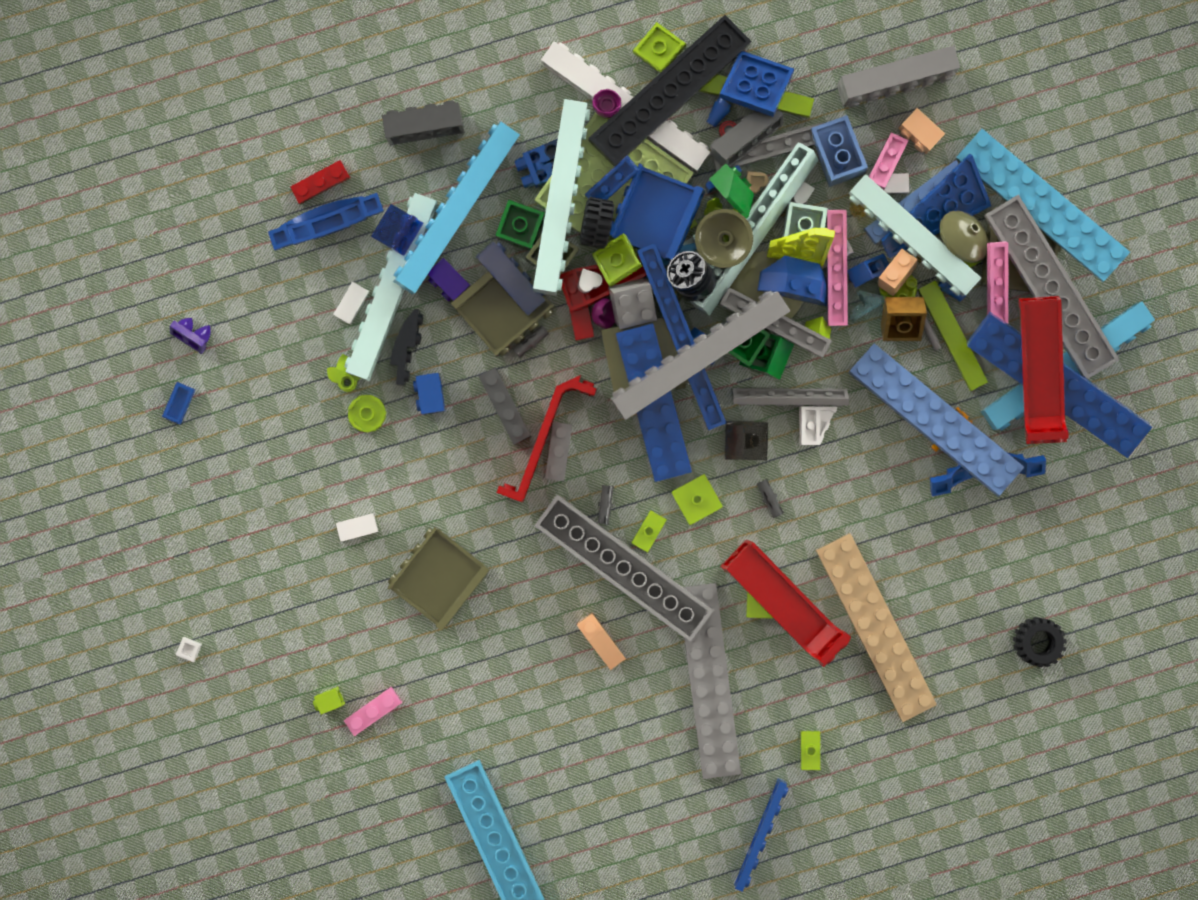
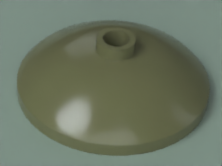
M719 209L710 212L700 221L695 233V245L698 253L708 264L718 268H729L740 264L749 255L753 246V231L747 219L740 213L730 209ZM724 235L729 236L728 242L723 240Z
M951 211L941 219L940 235L944 244L953 255L970 263L979 262L987 256L989 237L983 225L974 216L962 211Z

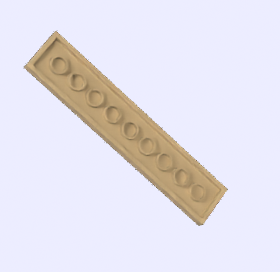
M851 533L817 549L816 552L901 721L905 722L936 706L937 704Z

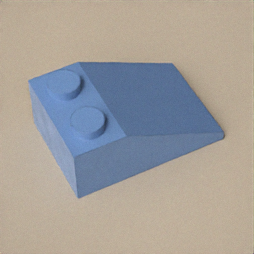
M847 115L811 128L822 170L829 187L865 175L868 166Z

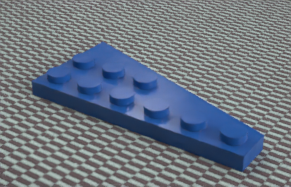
M968 154L909 212L933 235L940 233L941 219L951 211H962L973 216L992 206L973 155ZM890 231L881 239L887 257L892 258L901 249L907 250L908 247L904 243L901 245L892 238L893 234Z

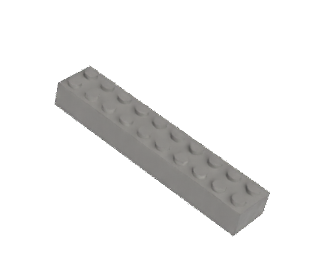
M770 290L758 297L760 299L758 302H750L742 307L743 312L740 314L738 312L731 314L726 318V323H718L709 329L711 333L708 335L701 334L695 338L693 345L689 346L686 344L677 350L679 354L676 356L670 355L661 361L662 365L658 368L653 366L645 371L646 376L643 378L636 377L628 383L630 386L626 389L621 387L613 392L612 395L614 397L611 398V401L622 418L626 420L789 313L790 309L779 292H772Z
M556 495L534 525L690 642L714 611L560 495Z

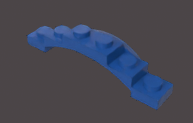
M378 193L366 197L359 196L338 200L309 210L285 222L279 228L268 231V234L276 251L293 244L298 245L312 239L316 240L350 228L351 225L383 213L384 210Z
M1008 453L1024 466L1019 474H1025L1026 478L1045 474L1046 459L1044 455L1025 459L1023 454L1015 455ZM960 465L948 468L947 475L930 478L931 495L933 497L951 493V488L973 478V476Z

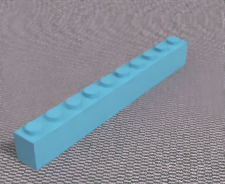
M503 122L492 125L488 131L489 138L487 141L483 139L477 148L480 150L477 156L473 155L468 161L467 165L469 168L467 171H462L458 176L457 181L459 183L455 188L452 186L446 195L448 200L445 204L441 202L435 211L438 215L435 219L431 218L425 226L428 230L424 236L422 234L419 235L414 243L417 245L414 251L409 250L404 258L406 263L403 267L399 266L393 274L396 277L393 282L412 295L416 293L520 134Z
M1141 301L1101 327V330L1116 352L1120 349V344L1123 342L1127 344L1134 340L1136 333L1139 331L1143 333L1151 328L1150 324L1155 319ZM1065 352L1063 354V363L1080 374L1068 352ZM1019 384L980 411L993 430L1000 429L1002 431L1011 425L1009 422L1012 419L1018 420L1024 416L1022 384Z

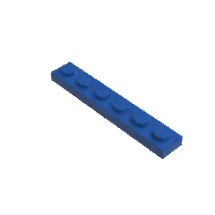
M778 778L734 883L735 889L743 892L744 887L747 888L750 884L751 877L749 875L752 869L755 870L757 867L759 851L763 852L766 841L764 839L766 834L771 833L774 825L772 823L774 815L778 816L781 805H779L781 798H785L787 795V783L782 779Z

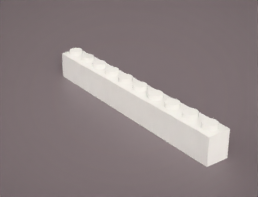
M554 41L541 59V65L592 101L594 95L603 89H611L621 97V108L633 98L628 89L615 85L616 82L611 77L601 75L599 73L600 70L594 65L588 66L580 55L576 53L575 55L571 54L568 51L569 48L563 43L557 44ZM671 120L666 121L647 138L695 174H697L710 155L707 145L694 141L690 133L677 129V124Z

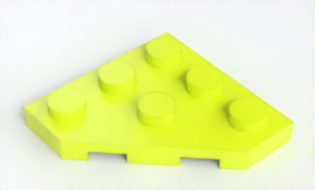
M815 227L771 240L767 250V257L780 259L783 256H789L823 266L832 245L835 231Z

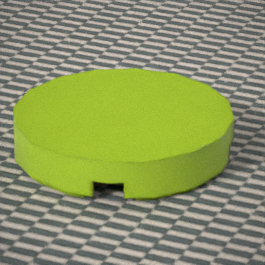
M373 395L358 396L348 407L349 422L360 432L369 433L376 431L385 422V405Z

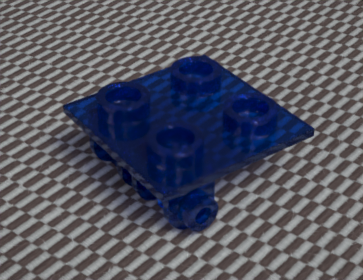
M390 204L371 237L404 256L424 223L414 215H409Z

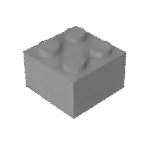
M646 278L613 285L612 287L609 286L614 320L619 329L657 321L651 284Z

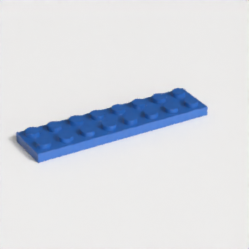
M653 323L616 333L628 382L636 377L641 379L646 376L645 371L653 366L658 368L662 365L661 361L663 359ZM670 390L637 412L655 482L692 472Z

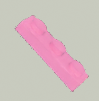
M892 132L869 176L883 190L909 141Z
M390 687L343 721L352 734L356 736L400 705L402 701L394 689Z

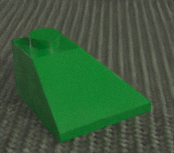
M761 330L728 353L750 367L771 334Z

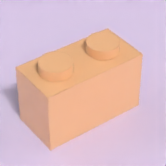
M918 108L898 128L900 134L905 139H910L915 143V148L925 154L945 135Z
M901 249L879 277L878 286L894 297L916 269L918 259Z

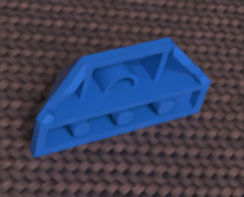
M783 256L760 272L757 291H778L783 297L827 306V279L820 264Z

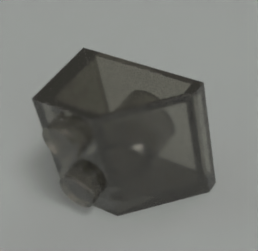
M726 421L725 460L767 461L768 422Z

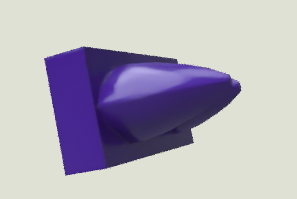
M185 318L178 322L174 320L170 325V334L202 354L206 350V343L211 334L210 325L192 332V318Z

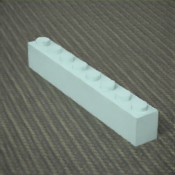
M866 174L848 193L851 196L849 199L858 206L860 204L865 209L864 213L871 219L875 217L879 221L878 225L887 232L889 230L893 234L892 238L900 245L904 243L908 247L907 251L914 257L918 256L925 268L928 270L933 269L937 273L936 277L942 283L947 282L951 286L950 290L957 296L967 295L981 279L977 273L961 259L953 255L938 238Z

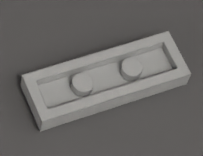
M553 422L545 479L564 481L572 424Z

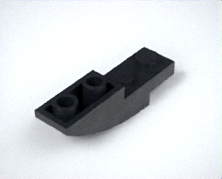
M414 309L402 325L392 350L390 365L398 366L396 385L406 386V382L410 380V371H407L408 363H411L412 352L409 351V348L417 349V345L421 344L419 326L423 325V314H420L421 311L419 309Z

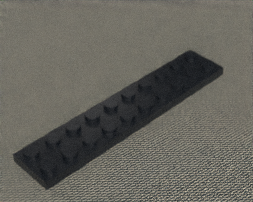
M724 15L593 133L588 141L615 167L744 51L752 41Z

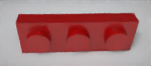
M339 160L290 186L298 203L302 204L346 181L350 176L342 161Z

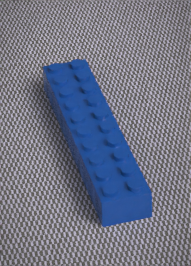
M989 312L966 342L967 346L1023 385L1021 333L992 312ZM1063 363L1065 415L1128 458L1152 429L1150 423Z

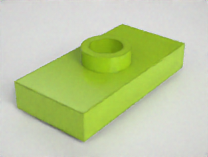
M650 510L631 543L648 553L667 519Z
M800 731L801 770H821L820 731Z

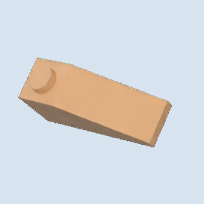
M593 612L577 623L578 628L610 670L626 659Z

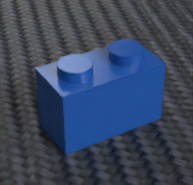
M440 373L416 376L413 386L414 391L418 392L419 400H416L417 411H421L422 415L446 412Z

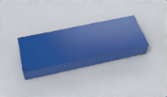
M627 155L584 195L587 198L594 197L608 200L640 169Z

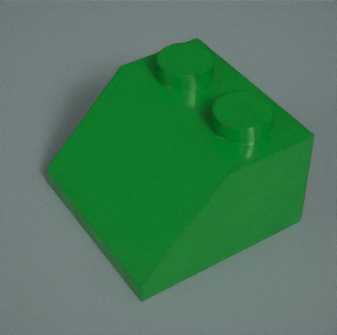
M724 164L709 180L740 214L746 213L748 218L754 193L750 189L752 185L745 177L740 178L742 174L735 166L731 169L727 164Z
M771 334L750 367L741 361L739 365L780 380L794 344L780 336Z

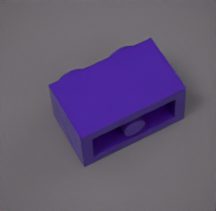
M444 258L428 273L430 277L428 281L435 288L439 286L443 290L441 294L448 302L451 299L454 301L470 287V284Z

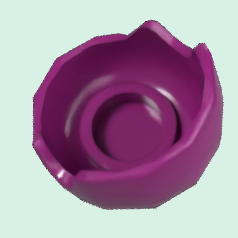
M611 89L600 90L593 97V109L598 116L611 118L621 108V97Z
M609 298L598 300L591 312L592 321L604 329L611 328L615 323L611 299Z

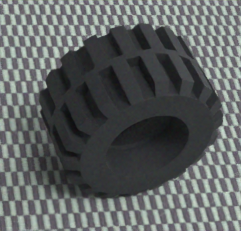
M594 197L588 198L581 227V245L605 249L612 225L613 201Z
M1033 617V619H1026L1025 623L1019 625L1020 629L1015 630L1014 633H1017V635L1013 637V641L1016 644L1013 646L1017 650L1016 654L1024 662L1037 667H1049L1051 663L1056 664L1058 662L1057 659H1062L1064 656L1061 653L1066 651L1064 644L1067 643V639L1063 638L1065 633L1060 630L1061 627L1055 624V622ZM1044 631L1049 639L1048 646L1043 652L1035 653L1031 648V639L1035 633Z

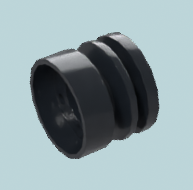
M684 251L677 254L667 267L669 282L686 300L701 301L707 298L716 286L715 272L699 253Z

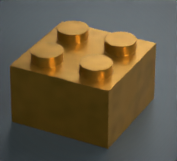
M885 297L880 324L883 341L922 340L927 314L924 297Z

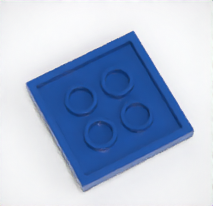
M742 51L738 55L723 85L719 98L773 117L794 74V69Z

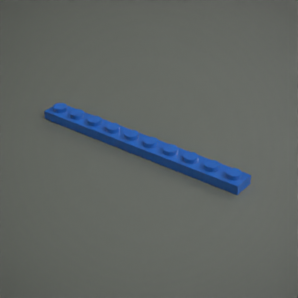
M654 243L637 250L676 351L686 344L689 346L693 345L695 342L672 284L668 280L667 272L656 244ZM704 368L690 377L688 381L707 429L711 430L726 424V420Z

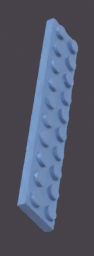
M875 343L849 371L850 375L997 497L1003 493L1024 468L1023 465Z

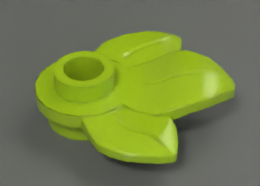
M342 354L338 359L336 367L327 368V375L332 382L338 384L342 391L351 392L356 388L357 381L361 378L345 372L347 368H344L348 356ZM346 379L351 380L350 386H345L344 382Z

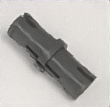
M541 325L530 335L527 334L525 339L512 349L521 358L531 348L537 347L536 344L549 335V333Z
M768 479L757 483L756 485L764 498L763 502L767 504L772 517L775 518L782 515L784 512L777 500L778 496L776 493L774 494Z
M602 485L601 500L598 502L600 507L597 523L609 525L610 510L613 508L612 495L614 486Z

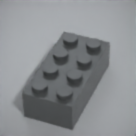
M451 100L443 102L444 105L427 104L424 108L420 109L409 107L402 112L397 110L387 111L386 114L382 115L385 138L390 145L465 133L459 102L455 103V101Z

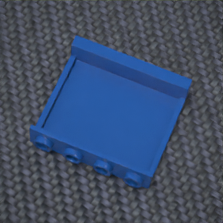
M639 163L638 168L640 171L632 177L630 186H626L623 194L625 196L623 203H619L616 214L618 215L615 221H612L610 236L615 239L624 233L630 244L638 249L655 243L660 257L671 261L681 251L705 191L702 187H693L647 169Z

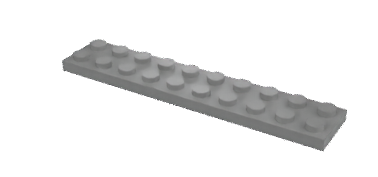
M1019 194L985 214L984 217L1000 242H1008V256L1033 297L1059 296L1061 298L1063 346L1080 374L1084 378L1089 379L1120 360Z
M716 583L684 587L686 590L714 610L691 642L684 638L703 779L738 775L741 774Z

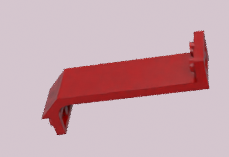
M1059 296L1018 298L1021 318L1026 444L1067 442L1069 434L1065 422L1061 298Z
M581 375L556 386L518 492L515 491V486L504 483V486L498 487L496 493L524 502L562 396L568 391H577L594 398L597 392V388H594V383L583 380V383H580Z
M746 539L720 566L821 666L825 667L832 662L835 655L848 645L851 637L845 631L837 628L754 542Z

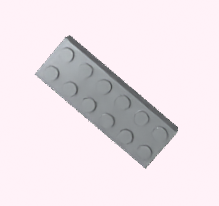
M953 45L844 75L839 80L837 88L842 106L853 108L860 105L859 102L866 100L867 103L877 101L878 97L881 96L889 98L897 95L896 92L899 91L907 93L915 90L917 86L922 85V88H925L939 80L941 83L952 80L951 77L955 76L956 72L960 69V64Z

